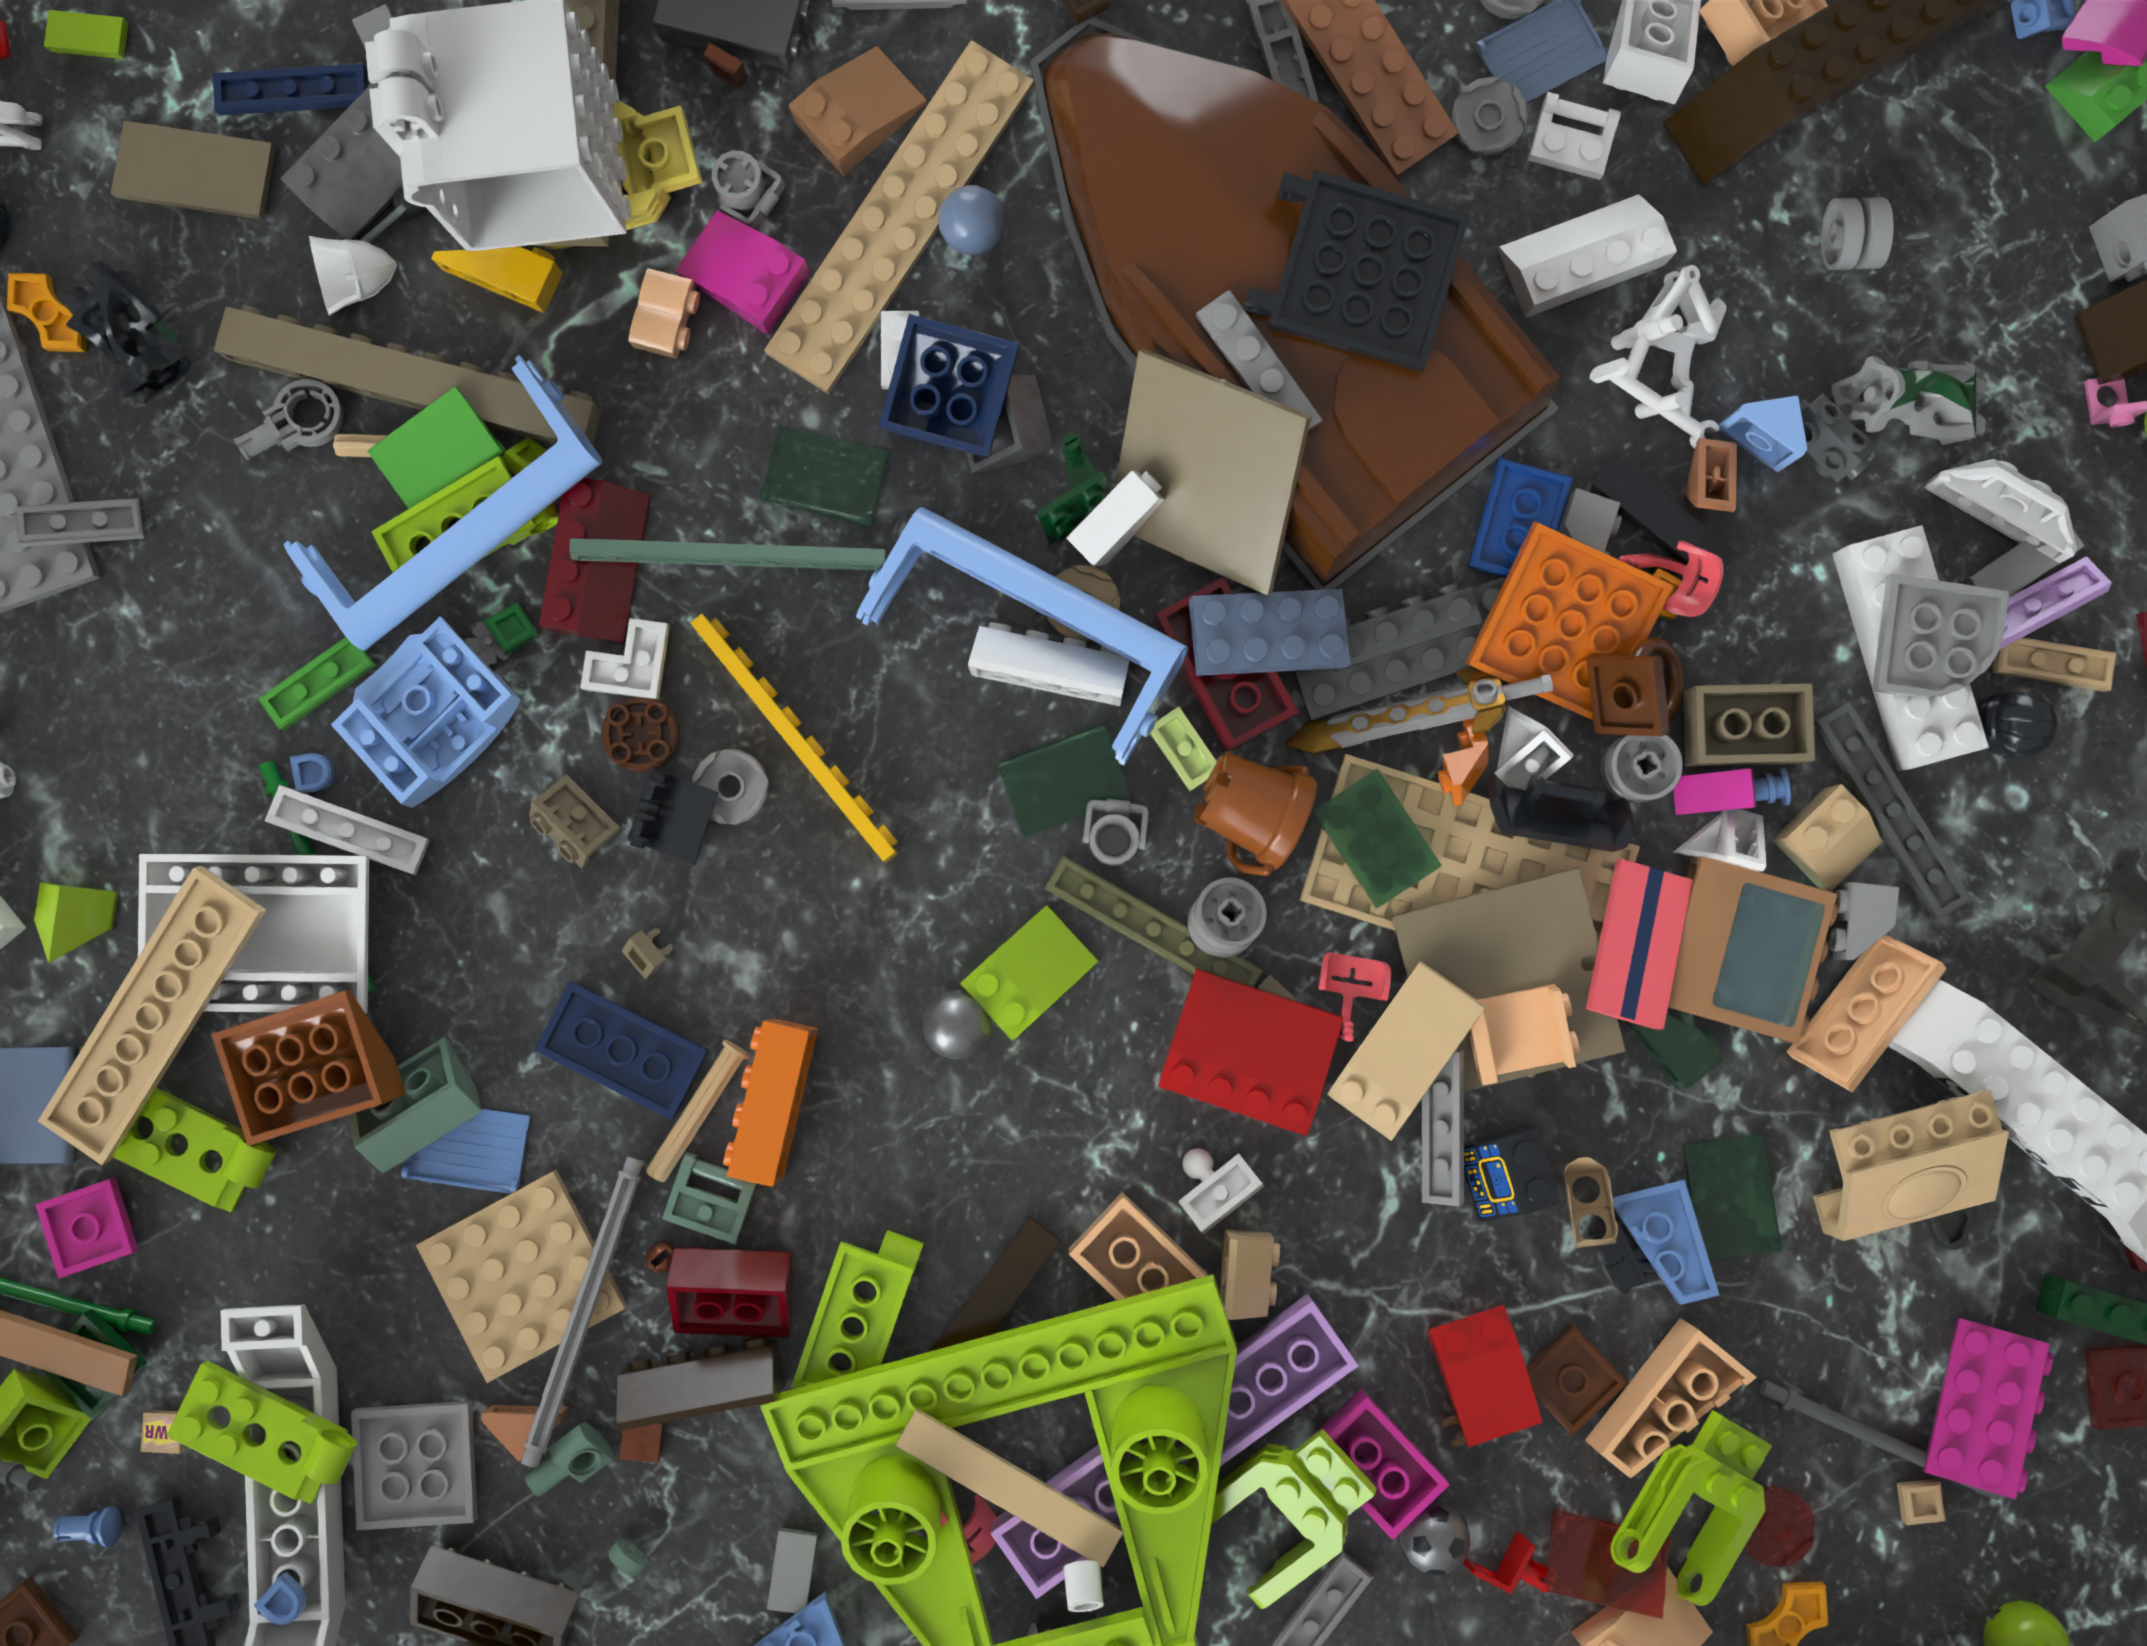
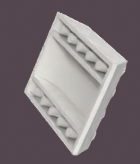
M139 854L138 957L193 867L202 865L266 909L263 917L204 1011L277 1013L350 989L365 1014L367 1013L369 856Z

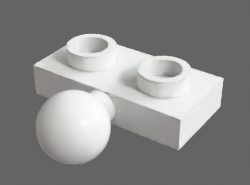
M1194 1148L1185 1154L1183 1169L1189 1177L1200 1179L1202 1183L1178 1202L1198 1229L1205 1234L1262 1189L1264 1185L1240 1154H1237L1214 1172L1212 1170L1213 1159L1209 1152L1201 1148Z

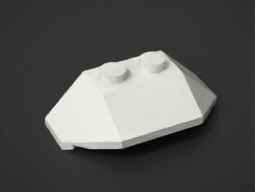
M1990 459L1944 470L1927 481L1924 486L1926 490L2018 543L2023 541L2032 545H2039L2040 541L2046 543L2047 545L2039 547L2037 550L2059 564L2073 557L2078 550L2068 506L2063 498L2053 493L2047 484L2037 480H2030L2018 473V469L2008 462Z

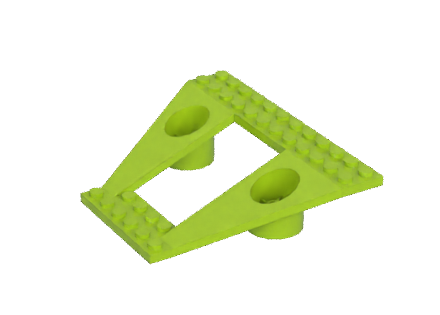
M1214 1274L781 1392L775 1401L760 1404L786 1473L841 1541L843 1556L852 1570L875 1584L922 1646H1199L1195 1636L1237 1355L1236 1341ZM1085 1393L1143 1607L994 1645L950 1477L900 1449L896 1444L916 1408L953 1428ZM1148 1437L1143 1444L1138 1443V1441ZM1180 1440L1186 1446L1177 1447L1175 1441ZM1126 1451L1138 1456L1139 1458L1130 1460L1126 1454ZM1192 1458L1187 1465H1184L1179 1462L1182 1460ZM875 1509L879 1511L876 1515L869 1513ZM941 1511H943L949 1519V1521L943 1527L941 1526ZM920 1529L925 1530V1533L922 1536L912 1533L913 1531Z

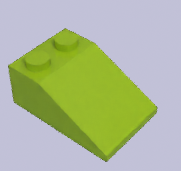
M1046 905L960 984L1013 1041L1086 974L1098 960Z

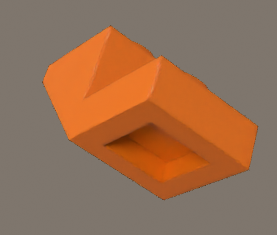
M1475 718L1462 721L1463 731L1457 732L1461 750L1443 754V770L1438 771L1442 792L1444 794L1450 792L1454 806L1463 804L1489 764L1488 740L1485 732L1472 734Z

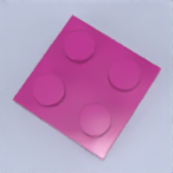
M116 1178L35 1204L58 1279L139 1251Z

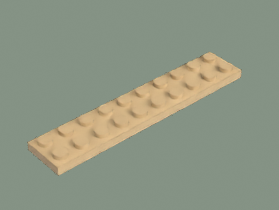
M971 40L764 349L768 356L822 391L830 394L880 319L881 311L886 310L939 230V208L945 197L955 189L969 185L1033 89L1034 80L974 41Z

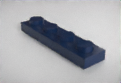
M363 63L213 73L214 110L222 116L346 108L369 86L368 69Z

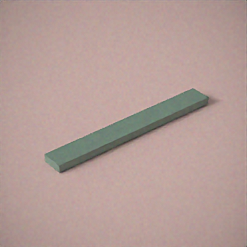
M570 538L571 559L575 561L876 570L882 568L885 563V549Z

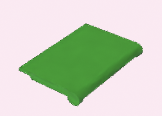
M455 386L367 452L407 508L410 509L497 456L502 455L505 452V448L500 441L495 439L470 402L463 396L458 387Z

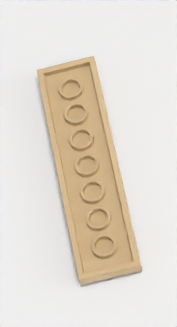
M202 865L193 867L38 1122L99 1164L104 1165L111 1161L263 917L266 909Z

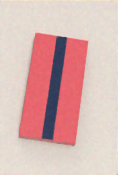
M1616 860L1586 1010L1656 1030L1664 1029L1693 882L1692 879L1628 860Z

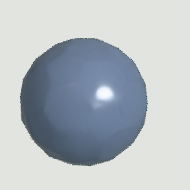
M967 185L955 189L945 197L939 208L938 223L940 232L949 246L965 255H978L988 252L1000 241L1005 230L1006 218L1004 209L997 196L978 185Z

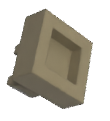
M658 928L652 929L647 935L640 930L629 938L622 949V953L645 980L659 970L673 949L671 943L663 949L656 948L652 943V940H655L661 932Z

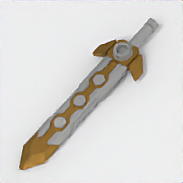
M1468 668L1459 670L1456 674L1466 685L1419 695L1408 700L1365 710H1354L1309 721L1286 740V745L1311 754H1317L1362 744L1365 741L1417 729L1424 730L1475 718L1472 734L1489 731L1503 718V713L1507 708L1506 701L1542 692L1553 691V684L1550 674L1538 678L1502 686L1499 678L1479 669Z

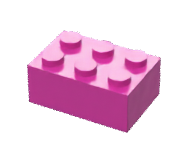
M1362 1388L1313 1434L1315 1435L1323 1429L1377 1488L1375 1496L1361 1507L1392 1540L1450 1485L1440 1470Z

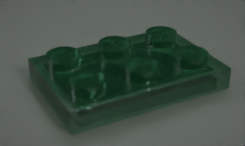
M1378 768L1311 811L1375 909L1442 866Z

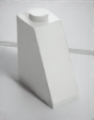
M1131 471L1077 526L1067 539L1093 566L1108 565L1165 500L1158 493L1162 486L1147 471L1142 475L1137 471Z

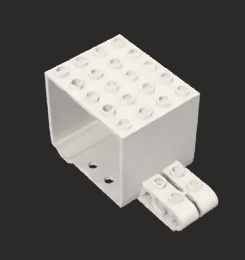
M525 0L394 17L389 19L390 27L388 30L375 34L373 37L374 41L365 42L368 79L371 84L378 83V88L369 89L373 128L400 157L404 198L413 205L426 207L466 251L627 234L625 220L631 219V208L628 196L622 193L621 181L627 180V170L623 156L618 155L617 143L623 142V132L619 118L614 117L613 104H619L617 84L615 79L610 80L607 65L600 63L597 48L591 47L587 30H581L577 12H571L565 0Z

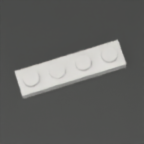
M281 785L278 787L265 818L267 823L359 856H369L370 860L414 876L417 874L430 842L425 837Z

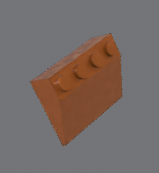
M350 989L211 1034L247 1146L372 1108L406 1095L394 1056Z

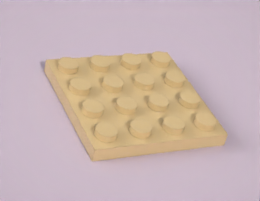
M555 1170L422 1241L416 1247L486 1383L561 1343L595 1243L560 1175ZM609 1270L588 1328L627 1307Z

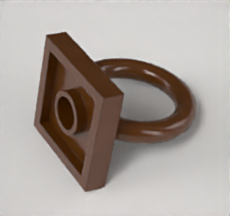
M1653 637L1641 642L1634 649L1631 656L1594 655L1586 659L1595 734L1662 737L1670 733L1669 722L1673 719L1680 706L1684 676L1680 657L1676 649L1668 641ZM1653 653H1658L1660 656H1650V655L1653 654ZM1662 659L1665 662L1668 673L1667 695L1665 691Z

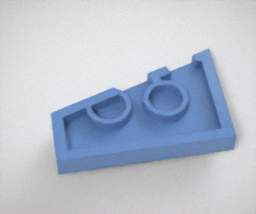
M1685 1180L1612 1197L1614 1211L1679 1305L1719 1296Z
M825 1591L753 1646H846V1643Z

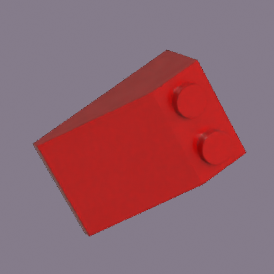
M1504 1304L1428 1330L1426 1334L1467 1447L1543 1423L1519 1343Z

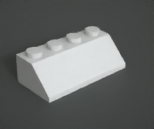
M1639 194L1498 248L1525 318L1665 266L1677 252L1663 216Z
M989 622L988 628L979 626L968 663L972 676L1120 706L1129 666L1128 659L1101 646L1100 651L1085 648L1086 642L1078 639L1064 638L1063 643L1048 640L1049 635L1039 631L1027 630L1026 635L1011 633L1012 627L1005 624Z

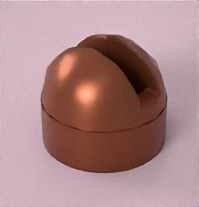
M659 1241L653 1244L646 1253L648 1268L659 1274L669 1272L673 1251L676 1247L667 1241ZM666 1250L670 1255L656 1266L652 1260L656 1259L661 1252Z

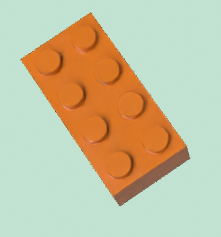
M776 1018L764 1020L761 1027H755L750 1049L756 1050L752 1065H747L741 1084L742 1088L747 1089L743 1104H737L732 1126L738 1127L734 1142L728 1143L724 1155L723 1165L729 1166L727 1177L774 1187L784 1179L819 1028Z

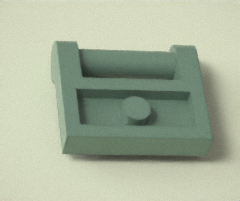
M686 1152L662 1219L736 1244L758 1184L727 1177L728 1169L698 1160V1155ZM692 1174L741 1190L738 1201L689 1185Z

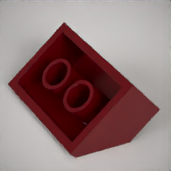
M699 1247L674 1248L666 1286L674 1333L739 1336L765 1335L766 1337L790 1338L793 1291L791 1252H779L776 1250H717Z

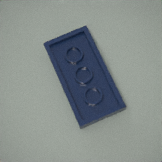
M569 981L534 1051L673 1120L697 1076L709 1049L574 981Z

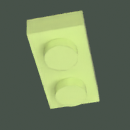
M1178 706L1156 721L1150 735L1190 792L1207 781L1217 761Z

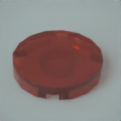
M1779 1486L1763 1487L1765 1512L1743 1550L1760 1564L1789 1567L1802 1560L1812 1548L1815 1539L1813 1536L1815 1517L1808 1504L1791 1490Z

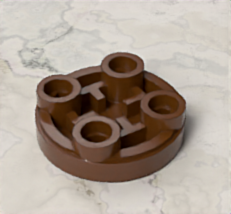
M632 696L613 704L607 710L602 725L603 746L609 758L622 768L633 772H649L650 768L659 769L674 756L679 745L680 728L677 718L671 709L659 700Z

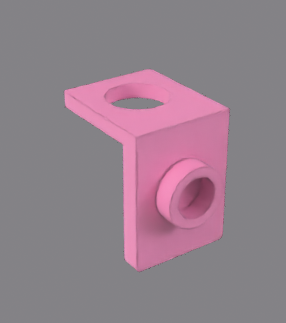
M2097 378L2088 379L2084 382L2091 425L2109 423L2112 428L2135 423L2134 417L2147 411V401L2128 403L2125 379L2100 385ZM2102 386H2109L2116 392L2117 399L2111 407L2101 405L2097 399V391Z

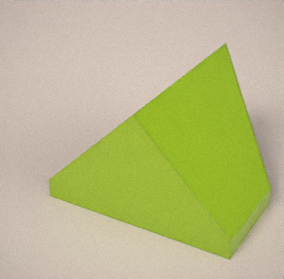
M40 883L34 921L48 963L110 929L113 930L119 892Z

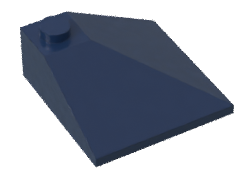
M909 314L878 427L888 433L989 458L1020 344Z

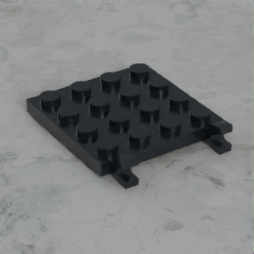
M1314 170L1311 181L1284 172L1277 198L1289 202L1303 201L1305 202L1277 296L1249 287L1243 308L1244 311L1260 316L1269 315L1268 328L1423 373L1470 215Z

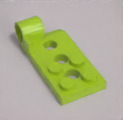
M497 456L371 531L392 573L417 554L416 544L419 539L426 536L430 543L448 530L451 520L454 518L462 519L512 479L502 457ZM554 503L546 507L486 556L506 544L515 545L529 536L543 533L556 526L559 512Z
M156 1087L113 1158L213 1207L234 1212L246 1187H260L277 1150L269 1145L267 1141L247 1146L241 1128ZM143 1116L149 1118L154 1126L153 1133L148 1138L142 1137L137 1130V1124ZM177 1133L184 1135L188 1141V1148L183 1155L174 1152L171 1146L172 1138ZM211 1150L217 1151L222 1157V1166L217 1172L210 1170L206 1165V1155Z
M889 1230L885 1234L878 1254L842 1241L840 1242L791 1387L798 1388L882 1365L903 1301L924 1245L923 1242ZM861 1281L872 1283L876 1289V1296L871 1299L861 1298L856 1292V1284ZM848 1317H856L863 1323L864 1331L857 1335L850 1334L845 1330L843 1321ZM836 1353H844L850 1358L852 1366L847 1370H839L833 1366L831 1356Z
M208 1360L200 1364L167 1433V1437L294 1500L304 1501L309 1504L315 1501L323 1483H339L357 1446V1441L347 1433V1429L246 1379L240 1378L238 1375ZM216 1406H223L228 1409L231 1419L227 1426L221 1425L215 1420L214 1410ZM252 1423L260 1424L265 1429L266 1439L264 1443H257L250 1437L249 1428ZM286 1441H294L300 1446L301 1457L299 1460H291L286 1456L284 1451Z

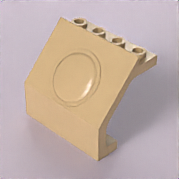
M1982 1089L1977 1091V1093L1966 1096L1953 1097L1948 1100L1938 1101L1936 1104L1895 1115L1863 1121L1850 1127L1829 1130L1842 1175L1843 1188L1813 1195L1823 1233L1842 1241L1995 1201L2009 1131L2002 1130L1991 1090Z

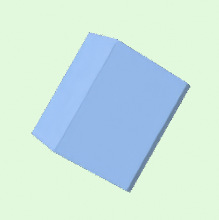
M1798 396L1743 404L1718 425L1720 432L1776 472L1781 471L1802 457L1807 451Z

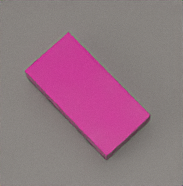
M1751 768L1681 776L1673 789L1676 815L1757 807L1754 774Z

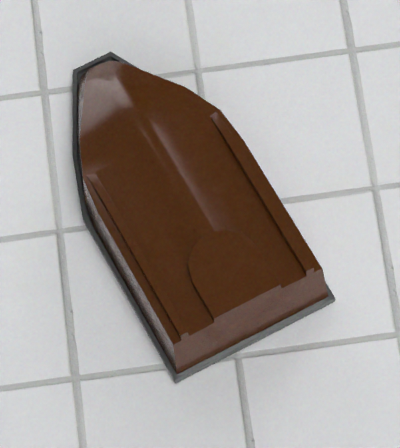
M1095 17L1075 25L1030 60L1031 73L1067 233L1105 334L1134 371L1138 351L1145 348L1216 378L1227 379L1229 383L1247 390L1197 320L1196 312L1228 290L1231 291L1242 308H1244L1249 287L1277 296L1305 203L1303 201L1289 202L1277 198L1284 172L1311 181L1314 170L1412 198L1383 162L1328 107L1255 71L1155 45ZM1460 255L1457 258L1423 373L1268 328L1269 315L1260 316L1246 313L1322 418L1321 424L1308 432L1281 551L1312 590L1336 589L1559 409L1551 399L1560 380L1559 374Z

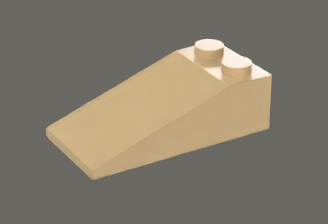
M1420 961L1348 1062L1327 1095L1392 1141L1486 1006Z

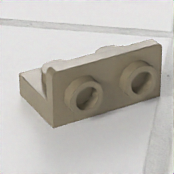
M567 774L533 800L529 812L530 822L534 829L543 836L548 835L557 844V849L562 857L570 863L575 862L580 868L586 866L590 856L618 834L620 826Z

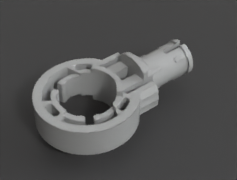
M313 379L296 380L281 389L274 401V405L262 411L266 418L263 421L264 424L233 440L239 446L240 452L247 461L276 444L279 446L283 445L287 452L299 445L305 447L321 446L330 442L340 432L344 421L343 407L334 391L326 384ZM310 390L312 398L324 403L326 408L324 418L330 423L328 427L324 422H320L319 425L312 428H304L294 423L293 410L299 401L308 398L305 391Z

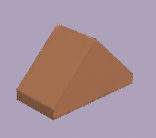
M1698 438L1684 494L1695 507L1727 512L1735 511L1737 443Z
M491 1405L481 1413V1421L519 1462L524 1455L526 1448L523 1445L528 1438L539 1406ZM560 1407L554 1428L569 1415V1407Z

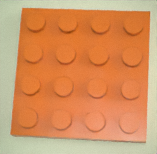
M1534 521L1465 663L1510 684L1550 674L1553 691L1535 695L1593 720L1586 659L1594 655L1631 656L1634 649L1648 638L1674 585Z

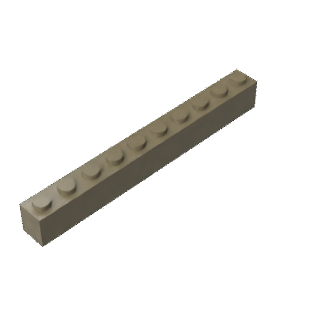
M242 305L241 310L225 307L213 350L229 361L298 379L317 380L329 387L418 410L425 409L446 392L457 386L487 428L526 438L529 437L553 445L557 443V435L515 375L498 371L496 376L483 373V368L467 362H461L460 367L447 364V359L428 352H424L423 357L410 354V349L394 343H388L386 348L373 345L374 340L359 334L352 333L350 338L337 335V330L320 324H315L314 329L301 326V321L286 315L279 314L277 319L265 317V312L247 305ZM571 390L569 395L563 394L565 398L561 402L593 445L602 410L592 401V396Z

